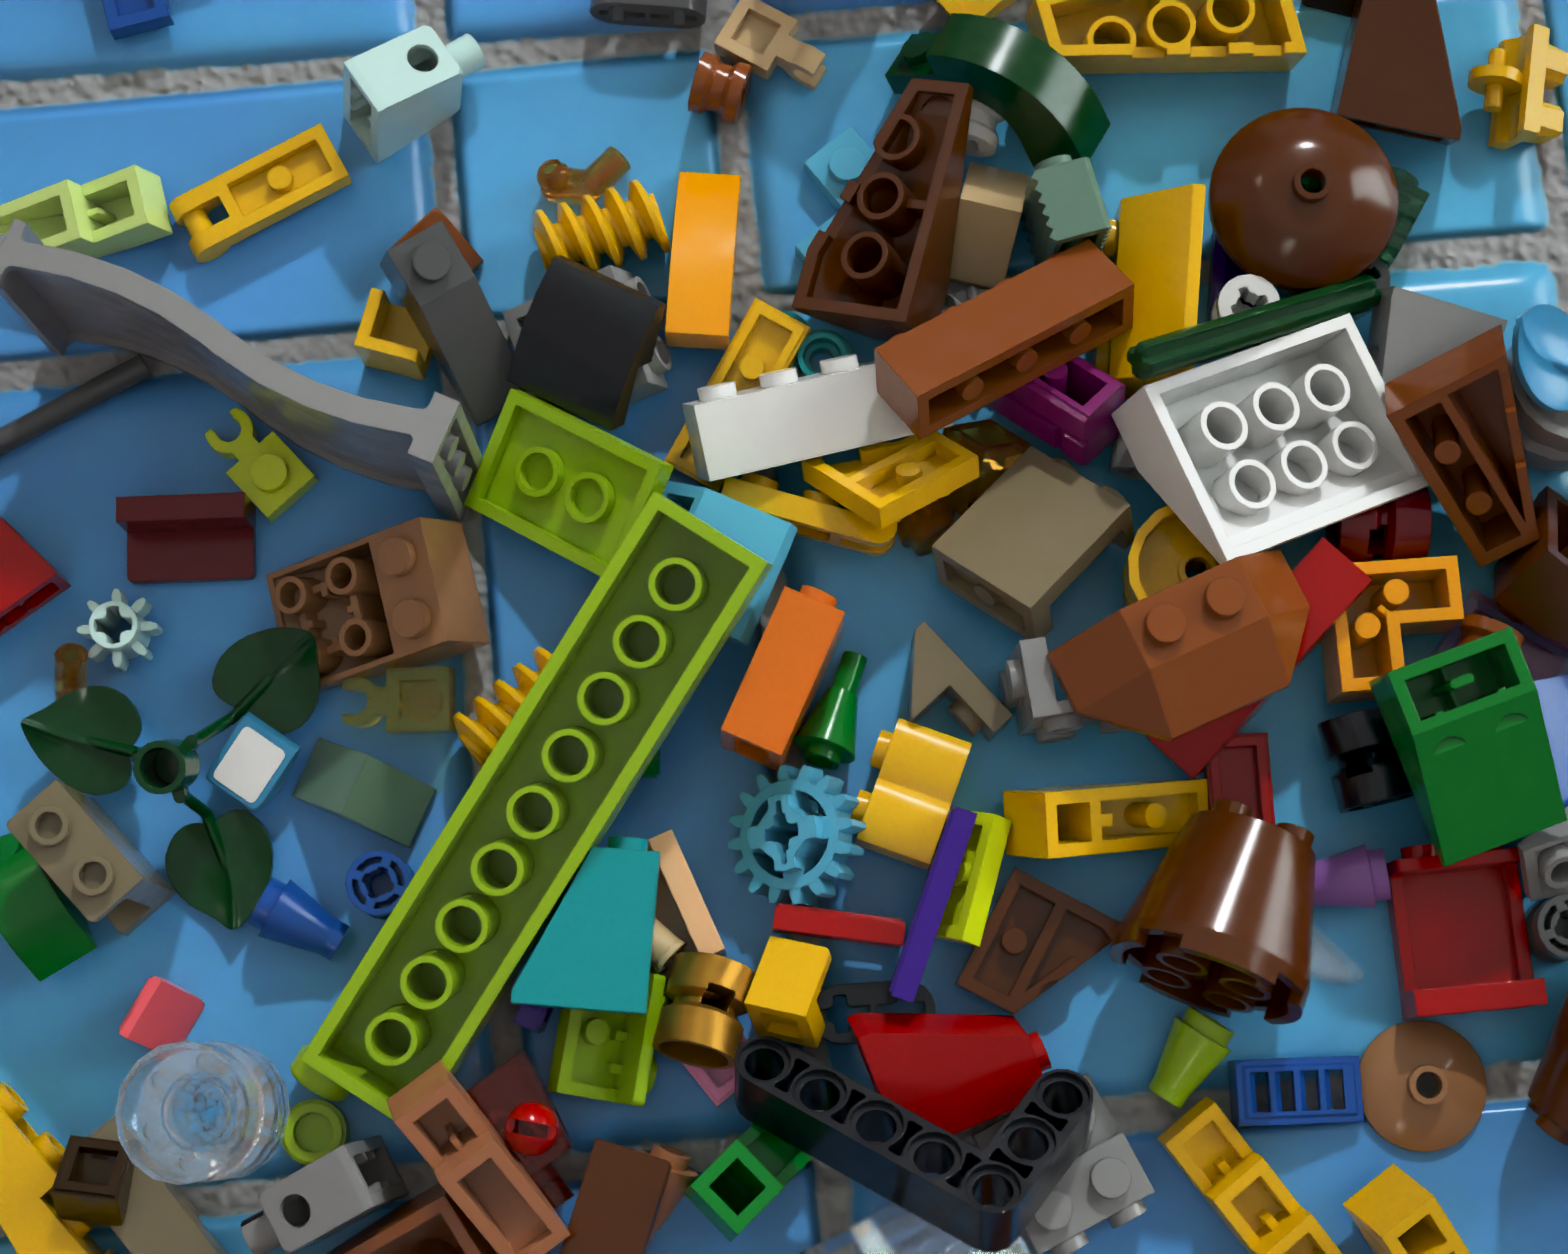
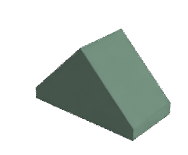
M319 738L292 797L410 848L437 790L368 754Z

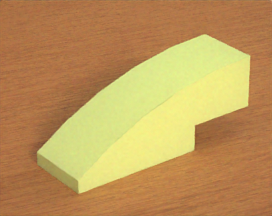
M135 164L82 185L66 179L0 205V235L7 234L14 218L27 223L44 245L76 251L94 258L137 247L173 234L160 176Z

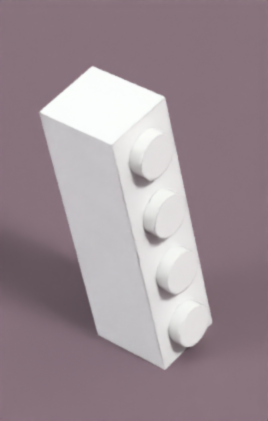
M857 354L819 361L821 373L799 378L796 367L758 375L759 387L741 391L736 390L735 381L701 387L697 389L699 400L682 404L697 478L709 482L915 434L878 394L875 360L858 364ZM951 423L945 427L954 426V423Z

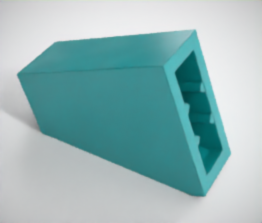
M609 836L608 847H592L514 984L511 993V1003L526 1006L647 1015L661 859L660 852L647 851V839Z

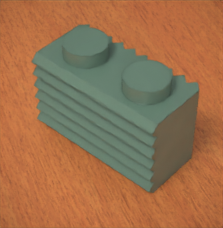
M1064 154L1039 162L1034 167L1035 171L1030 178L1020 217L1025 222L1023 231L1029 233L1026 242L1032 244L1030 253L1036 256L1034 265H1038L1046 261L1053 254L1065 251L1087 239H1090L1102 251L1104 249L1103 245L1107 241L1106 237L1110 233L1109 229L1112 227L1090 158L1082 157L1072 160L1070 155Z

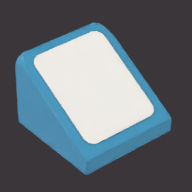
M248 712L243 716L213 761L206 779L249 810L259 811L280 793L301 747L251 712Z

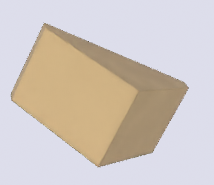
M970 161L959 201L949 282L969 287L973 285L978 289L989 290L1006 278L1030 175Z

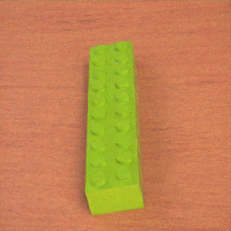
M657 492L652 493L300 1058L301 1061L392 1120L393 1118L386 1100L439 1060H442L455 1076L545 932L593 846L598 847L774 566L772 563Z

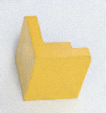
M372 287L354 342V347L364 366L424 381L432 357V351L406 308L391 304L385 290Z
M770 935L744 1001L757 1035L771 1036L782 1041L818 1049L826 1025L817 1003V998L832 961L828 948Z

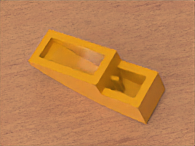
M679 172L665 325L667 346L726 350L730 344L741 175Z

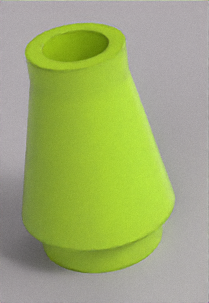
M1189 1005L1182 1018L1175 1016L1157 1070L1148 1088L1171 1104L1182 1108L1192 1092L1232 1051L1227 1045L1234 1032Z

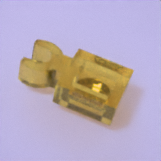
M450 666L386 668V687H379L375 683L361 677H352L342 681V689L354 693L364 692L367 696V706L362 712L358 714H342V722L356 728H367L376 724L381 717H386V732L392 735L455 733V725L452 719L455 715V669Z

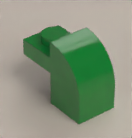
M9 833L0 837V933L19 959L41 982L96 949L97 946L84 915L15 836Z
M753 1123L683 1194L731 1242L813 1157Z

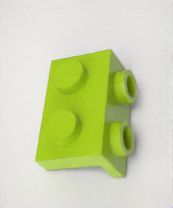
M650 973L647 1015L561 1008L547 1091L642 1107L645 1103L646 1094L651 1091L655 1083L657 1074V1062L653 1056L654 1048L652 1042L660 1010L663 1006L668 1005V996L664 991L665 975Z

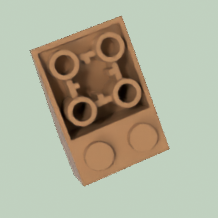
M419 516L266 575L277 627L304 629L310 631L316 638L321 679L320 691L441 662L490 644L461 522Z

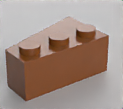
M1501 324L1384 384L1387 418L1480 568L1539 540Z

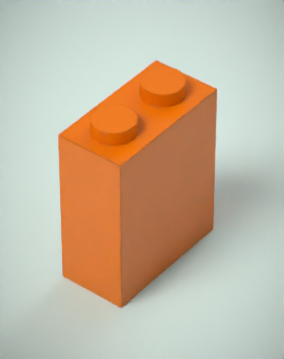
M802 585L799 592L784 586L721 727L723 748L777 772L779 766L785 764L794 744V738L802 726L842 636L845 612L835 608L837 599L832 595L809 585Z

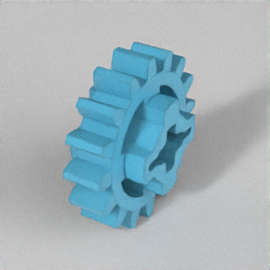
M781 765L778 769V779L762 773L756 777L760 789L757 795L743 791L739 795L747 810L744 816L730 815L729 822L735 827L741 828L740 837L727 842V848L742 852L743 859L733 869L738 875L753 876L748 887L751 893L764 896L769 895V902L774 904H790L792 902L793 905L811 907L814 904L815 895L830 899L836 896L835 886L832 882L834 878L851 881L854 877L851 869L846 865V861L849 856H863L864 849L852 844L853 834L865 830L866 824L862 821L850 819L849 813L857 807L859 801L857 797L840 794L844 785L840 778L829 775L823 777V770L803 765L801 770L796 767ZM809 795L812 796L816 801L809 800ZM817 802L823 808L826 816L818 813ZM767 855L774 860V868L769 862Z

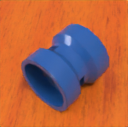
M381 850L366 852L354 860L347 871L345 886L348 898L356 908L371 917L387 920L415 873L406 862L391 852Z

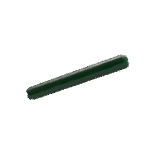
M1362 275L1342 283L1318 288L1140 341L1136 346L1129 348L1127 361L1132 365V374L1136 378L1142 380L1263 344L1348 313L1354 316L1367 312L1372 307L1379 305L1382 293L1377 289V282L1374 277Z

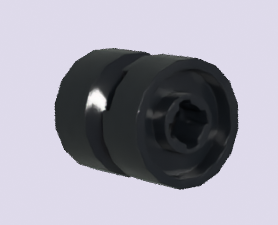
M1378 706L1341 715L1317 725L1326 760L1338 764L1339 770L1331 780L1340 813L1376 807L1414 796ZM1373 757L1372 769L1367 763V758Z

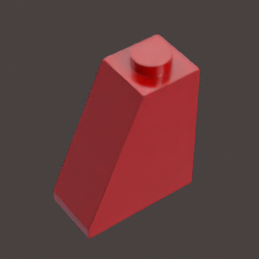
M856 1013L846 1017L875 1092L953 1135L1014 1110L1035 1081L1043 1075L1042 1072L1052 1068L1048 1053L1038 1032L1035 1031L1027 1034L1013 1015Z

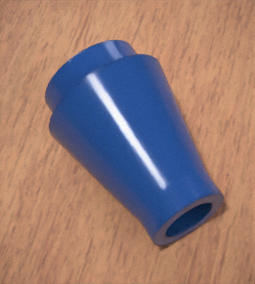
M274 877L270 880L247 921L248 924L261 930L258 937L313 952L330 961L350 927L334 917L291 879L285 884Z

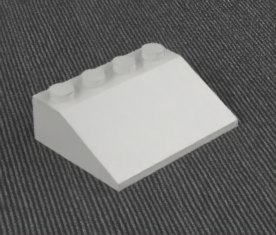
M1350 313L1147 384L1111 414L1138 472L1219 564L1238 556L1266 551L1430 486L1386 416L1385 383Z

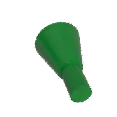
M853 651L843 652L832 687L826 690L794 738L795 745L803 751L802 758L814 766L835 770L839 768L840 763L847 764L855 760L858 696L856 693L867 663V658Z

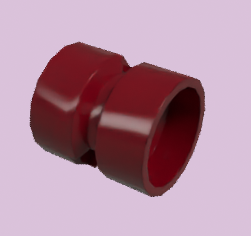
M1422 489L1327 526L1326 540L1352 562L1372 561L1374 557H1380L1381 561L1428 557L1432 531V510L1428 489Z

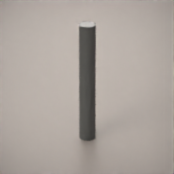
M139 354L2 426L0 428V456L151 377L152 374L141 355Z

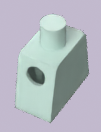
M426 25L418 27L343 63V116L378 164L453 116L460 109L463 79L486 66L484 54L477 41L468 33L444 45L432 27Z

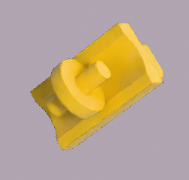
M1538 24L1529 26L1525 35L1518 38L1505 39L1499 42L1498 48L1490 49L1488 64L1474 67L1469 71L1468 88L1475 93L1484 95L1483 110L1491 113L1488 146L1504 151L1523 141L1544 144L1561 135L1564 111L1559 106L1543 102L1544 88L1551 90L1563 84L1564 79L1568 75V53L1549 44L1550 28Z

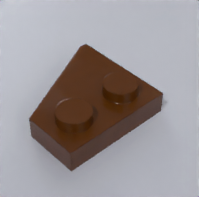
M1014 868L986 922L980 947H973L955 985L1014 1015L1112 943L1120 922Z

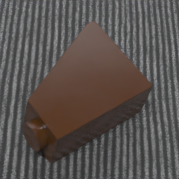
M1355 0L1330 112L1340 115L1363 128L1450 145L1460 140L1462 125L1437 0Z

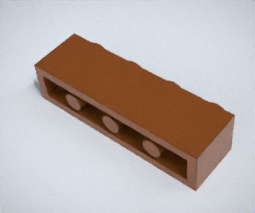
M1087 239L1065 251L1053 254L1046 261L1013 278L1000 281L993 288L960 305L949 307L939 316L905 333L897 334L886 343L874 348L877 392L915 436L921 440L1132 329L1134 283L1090 239Z

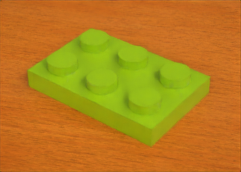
M511 388L464 505L601 577L652 493L657 492L663 495L674 466L524 390Z

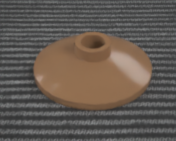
M1424 1020L1407 1021L1393 1025L1378 1034L1370 1042L1360 1059L1364 1117L1378 1135L1397 1147L1417 1152H1431L1448 1148L1465 1138L1476 1126L1482 1115L1487 1096V1081L1482 1062L1472 1045L1458 1032L1445 1025ZM1422 1073L1431 1074L1437 1082V1091L1430 1098L1421 1096L1416 1088L1417 1079Z

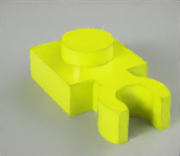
M235 407L230 411V414L238 425L241 426L238 438L226 442L221 440L211 429L205 433V436L217 454L227 459L238 460L226 474L242 492L246 493L253 504L272 523L311 489L318 480L274 431L259 443L254 423L244 411Z

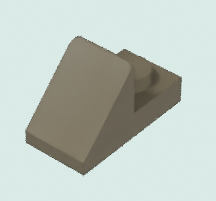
M924 621L915 629L911 641L908 721L916 723L946 696L952 702L947 711L955 722L970 736L973 737L980 732L990 741L1007 726L1013 714Z

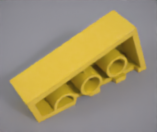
M1033 0L1025 15L1029 33L1061 54L1080 74L1291 71L1307 54L1292 0Z

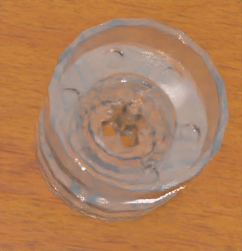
M185 1040L159 1045L137 1060L121 1083L115 1107L118 1139L131 1163L152 1179L175 1185L223 1181L248 1176L270 1161L284 1140L290 1115L287 1086L274 1063L253 1047L228 1041L205 1042ZM220 1101L222 1104V1112H219L214 1116L213 1122V1120L211 1119L210 1111L215 1110L219 1106Z

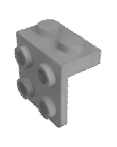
M1045 637L1019 640L1008 660L1005 661V670L998 672L1002 704L1007 709L1014 708L1019 737L1036 734L1038 744L1054 743L1072 739L1075 737L1074 731L1082 729L1084 726L1099 724L1100 734L1127 731L1098 719L1091 720L1075 715L1068 699L1057 701L1051 665L1046 657L1048 649Z

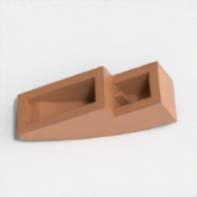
M439 1060L386 1100L394 1123L432 1167L440 1185L498 1254H546L571 1235L564 1222L526 1169L442 1060Z

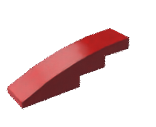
M1324 537L1319 540L1292 570L1310 605L1294 669L1322 641L1326 632L1372 583V579ZM1273 695L1170 742L1147 735L1146 739L1188 777L1194 780Z

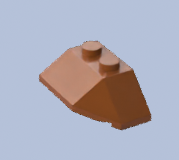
M1280 549L1243 555L1119 609L1055 648L1046 657L1075 715L1091 720L1098 719L1126 730L1170 742L1286 689L1291 682L1310 605Z

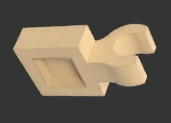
M740 0L714 41L715 53L736 64L743 62L753 65V73L766 80H769L778 65L795 81L815 90L827 71V67L822 65L826 54L814 46L794 38L799 30L798 20L760 0Z

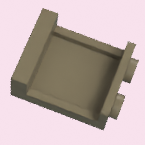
M1030 446L931 546L939 583L1024 638L1045 637L1053 629L1050 605L1111 542L1122 549H1127L1134 541L1131 505L1117 490L1109 486L1100 487L1081 476L1065 459L1060 457L1051 458Z
M57 779L7 822L8 830L90 922L97 923L106 916L122 935L128 936L176 894L175 890L93 798Z

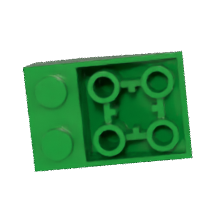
M1512 626L1393 670L1369 681L1442 867L1567 821L1538 691Z

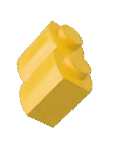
M901 718L898 719L893 733L882 729L869 766L880 769L873 792L860 789L857 796L859 804L850 816V819L862 821L866 824V829L857 834L855 845L929 870L972 743Z

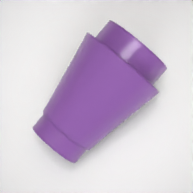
M1364 844L1316 861L1314 906L1376 908V901L1391 899L1383 848L1367 850Z

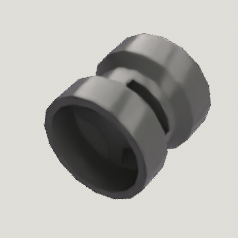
M1568 894L1541 900L1529 907L1525 913L1530 954L1540 961L1549 963L1568 961V920L1564 918H1568Z

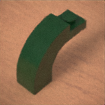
M952 13L940 33L923 32L911 34L885 74L894 94H903L912 78L969 83L974 88L972 99L994 110L1013 128L1033 167L1039 162L1057 155H1070L1072 160L1082 157L1091 158L1111 125L1095 92L1067 59L1028 32L1008 23L980 15Z

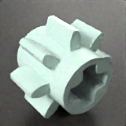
M114 589L111 595L112 601L101 605L91 600L87 602L89 609L93 613L89 619V625L77 627V633L84 638L93 639L96 642L88 652L87 656L98 664L104 661L109 654H112L115 668L121 672H126L129 666L128 659L142 656L150 661L153 659V655L147 647L151 636L162 634L163 628L157 623L143 619L150 613L152 605L145 598L142 597L136 600L129 607L126 595L120 589ZM124 618L132 625L131 630L121 632L120 642L117 643L108 636L109 631L119 629L121 619Z

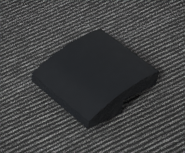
M562 255L554 257L539 285L525 318L513 354L507 381L607 430H614L625 423L638 367L652 362L666 304Z

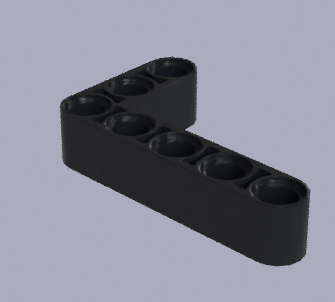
M758 1036L749 1039L739 1046L735 1055V1105L744 1118L965 1244L983 1252H999L1009 1248L1018 1239L1083 1150L1089 1135L1093 1089L1086 1078L1068 1069H1054L1040 1076L982 1151L780 1039L771 1036ZM926 1173H936L939 1175H929ZM984 1205H993L999 1208H988Z

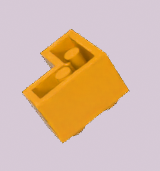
M1457 555L1353 562L1372 579V583L1326 632L1325 637L1321 641L1327 704L1376 701L1369 681L1405 666L1401 636L1446 633L1465 619Z

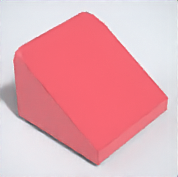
M157 976L149 977L120 1025L119 1034L164 1056L173 1057L178 1053L204 1009L205 1003L202 999L167 979Z

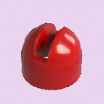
M522 1103L509 1113L504 1127L505 1137L510 1147L521 1155H542L548 1152L558 1139L559 1122L557 1116L548 1106L542 1103ZM516 1119L529 1124L548 1125L546 1139L513 1133Z

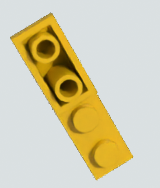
M2 1081L0 1083V1225L17 1254H118L111 1248L104 1253L87 1234L93 1229L92 1223L65 1220L57 1216L51 1190L65 1148L49 1132L43 1131L40 1135L37 1134L23 1117L29 1111L28 1106L11 1086Z

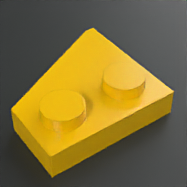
M937 431L921 440L913 435L896 442H880L859 447L858 460L828 465L824 463L822 456L801 461L803 480L880 530L901 521L904 517L940 498L948 496L954 490L980 477L978 455Z

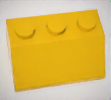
M1189 184L1123 198L1120 201L1114 220L1109 219L1112 228L1109 229L1110 233L1106 237L1107 241H1105L1102 251L1107 257H1111V261L1134 283L1133 327L1094 348L1092 365L1126 385L1125 399H1129L1147 384L1194 368V365L1142 380L1132 374V365L1127 361V352L1130 347L1136 346L1140 341L1197 325L1205 184Z

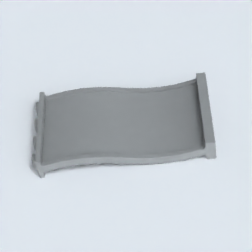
M14 218L7 234L0 235V295L52 353L63 357L68 346L76 341L129 351L170 365L212 386L301 449L346 471L394 487L428 493L439 514L459 522L462 521L468 506L464 505V502L483 457L459 401L435 392L429 405L424 409L363 398L321 384L273 361L175 292L135 272L76 251L46 246L27 223Z

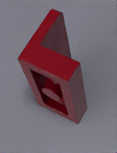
M245 492L116 497V523L127 532V578L132 584L253 580L256 577V506Z

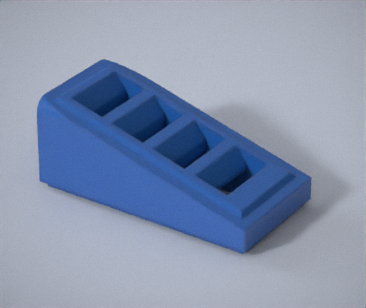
M1359 1056L1227 1061L1231 1123L1234 1127L1364 1122ZM1329 1070H1341L1344 1109L1332 1110ZM1304 1071H1315L1318 1110L1307 1111ZM1279 1072L1291 1073L1293 1111H1282ZM1255 1073H1266L1268 1112H1257Z

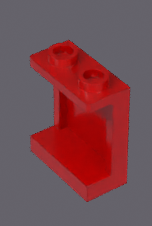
M1434 844L1400 848L1401 859L1393 860L1386 865L1391 890V899L1387 900L1403 1020L1528 1008L1548 1004L1545 979L1533 978L1518 864L1520 863L1518 848L1505 849L1504 845H1501L1446 867H1442Z

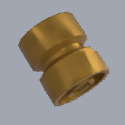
M684 951L676 954L665 993L673 1003L663 1006L660 1010L652 1042L655 1051L667 1058L695 1067L707 1069L733 1068L735 1065V1055L741 1044L744 1031L741 1023L736 1018L747 1013L744 1001L755 976L754 971L738 961L717 954L699 951Z

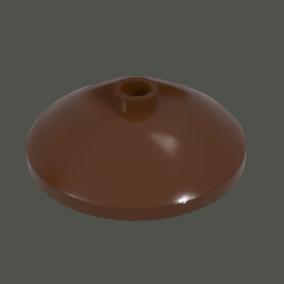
M1282 109L1270 112L1251 121L1241 128L1223 148L1216 161L1209 182L1208 210L1213 231L1226 254L1247 274L1261 276L1272 283L1275 288L1287 291L1308 292L1332 284L1342 283L1359 276L1375 262L1385 248L1394 230L1398 215L1399 201L1396 178L1391 164L1381 147L1365 130L1354 122L1335 113L1320 109ZM1305 177L1316 179L1321 185V191L1318 193L1307 192L1303 189L1300 180Z

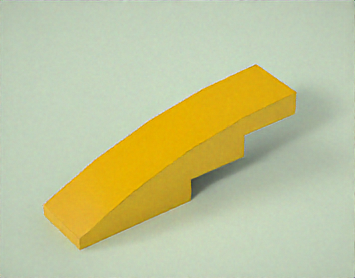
M1207 1096L1156 1138L1250 1254H1342L1314 1216L1299 1205L1264 1158L1250 1148L1219 1106Z

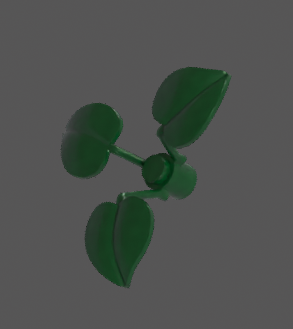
M292 627L266 629L248 635L230 646L215 666L212 686L216 695L225 703L234 706V708L227 715L194 735L187 736L184 741L180 739H166L147 743L143 747L134 746L142 731L141 716L136 706L125 694L107 686H88L71 691L46 708L26 717L21 722L24 735L37 757L56 777L70 787L92 795L110 794L122 790L130 781L133 771L137 783L147 792L153 794L172 792L176 803H183L202 818L203 823L188 824L177 831L171 839L165 855L167 875L175 891L189 905L213 917L230 930L241 927L249 919L269 884L273 870V847L267 830L252 813L245 810H233L215 819L212 810L189 793L188 787L196 780L200 770V760L196 749L199 745L238 722L248 712H251L281 734L291 733L309 720L319 701L321 679L316 638L310 631Z

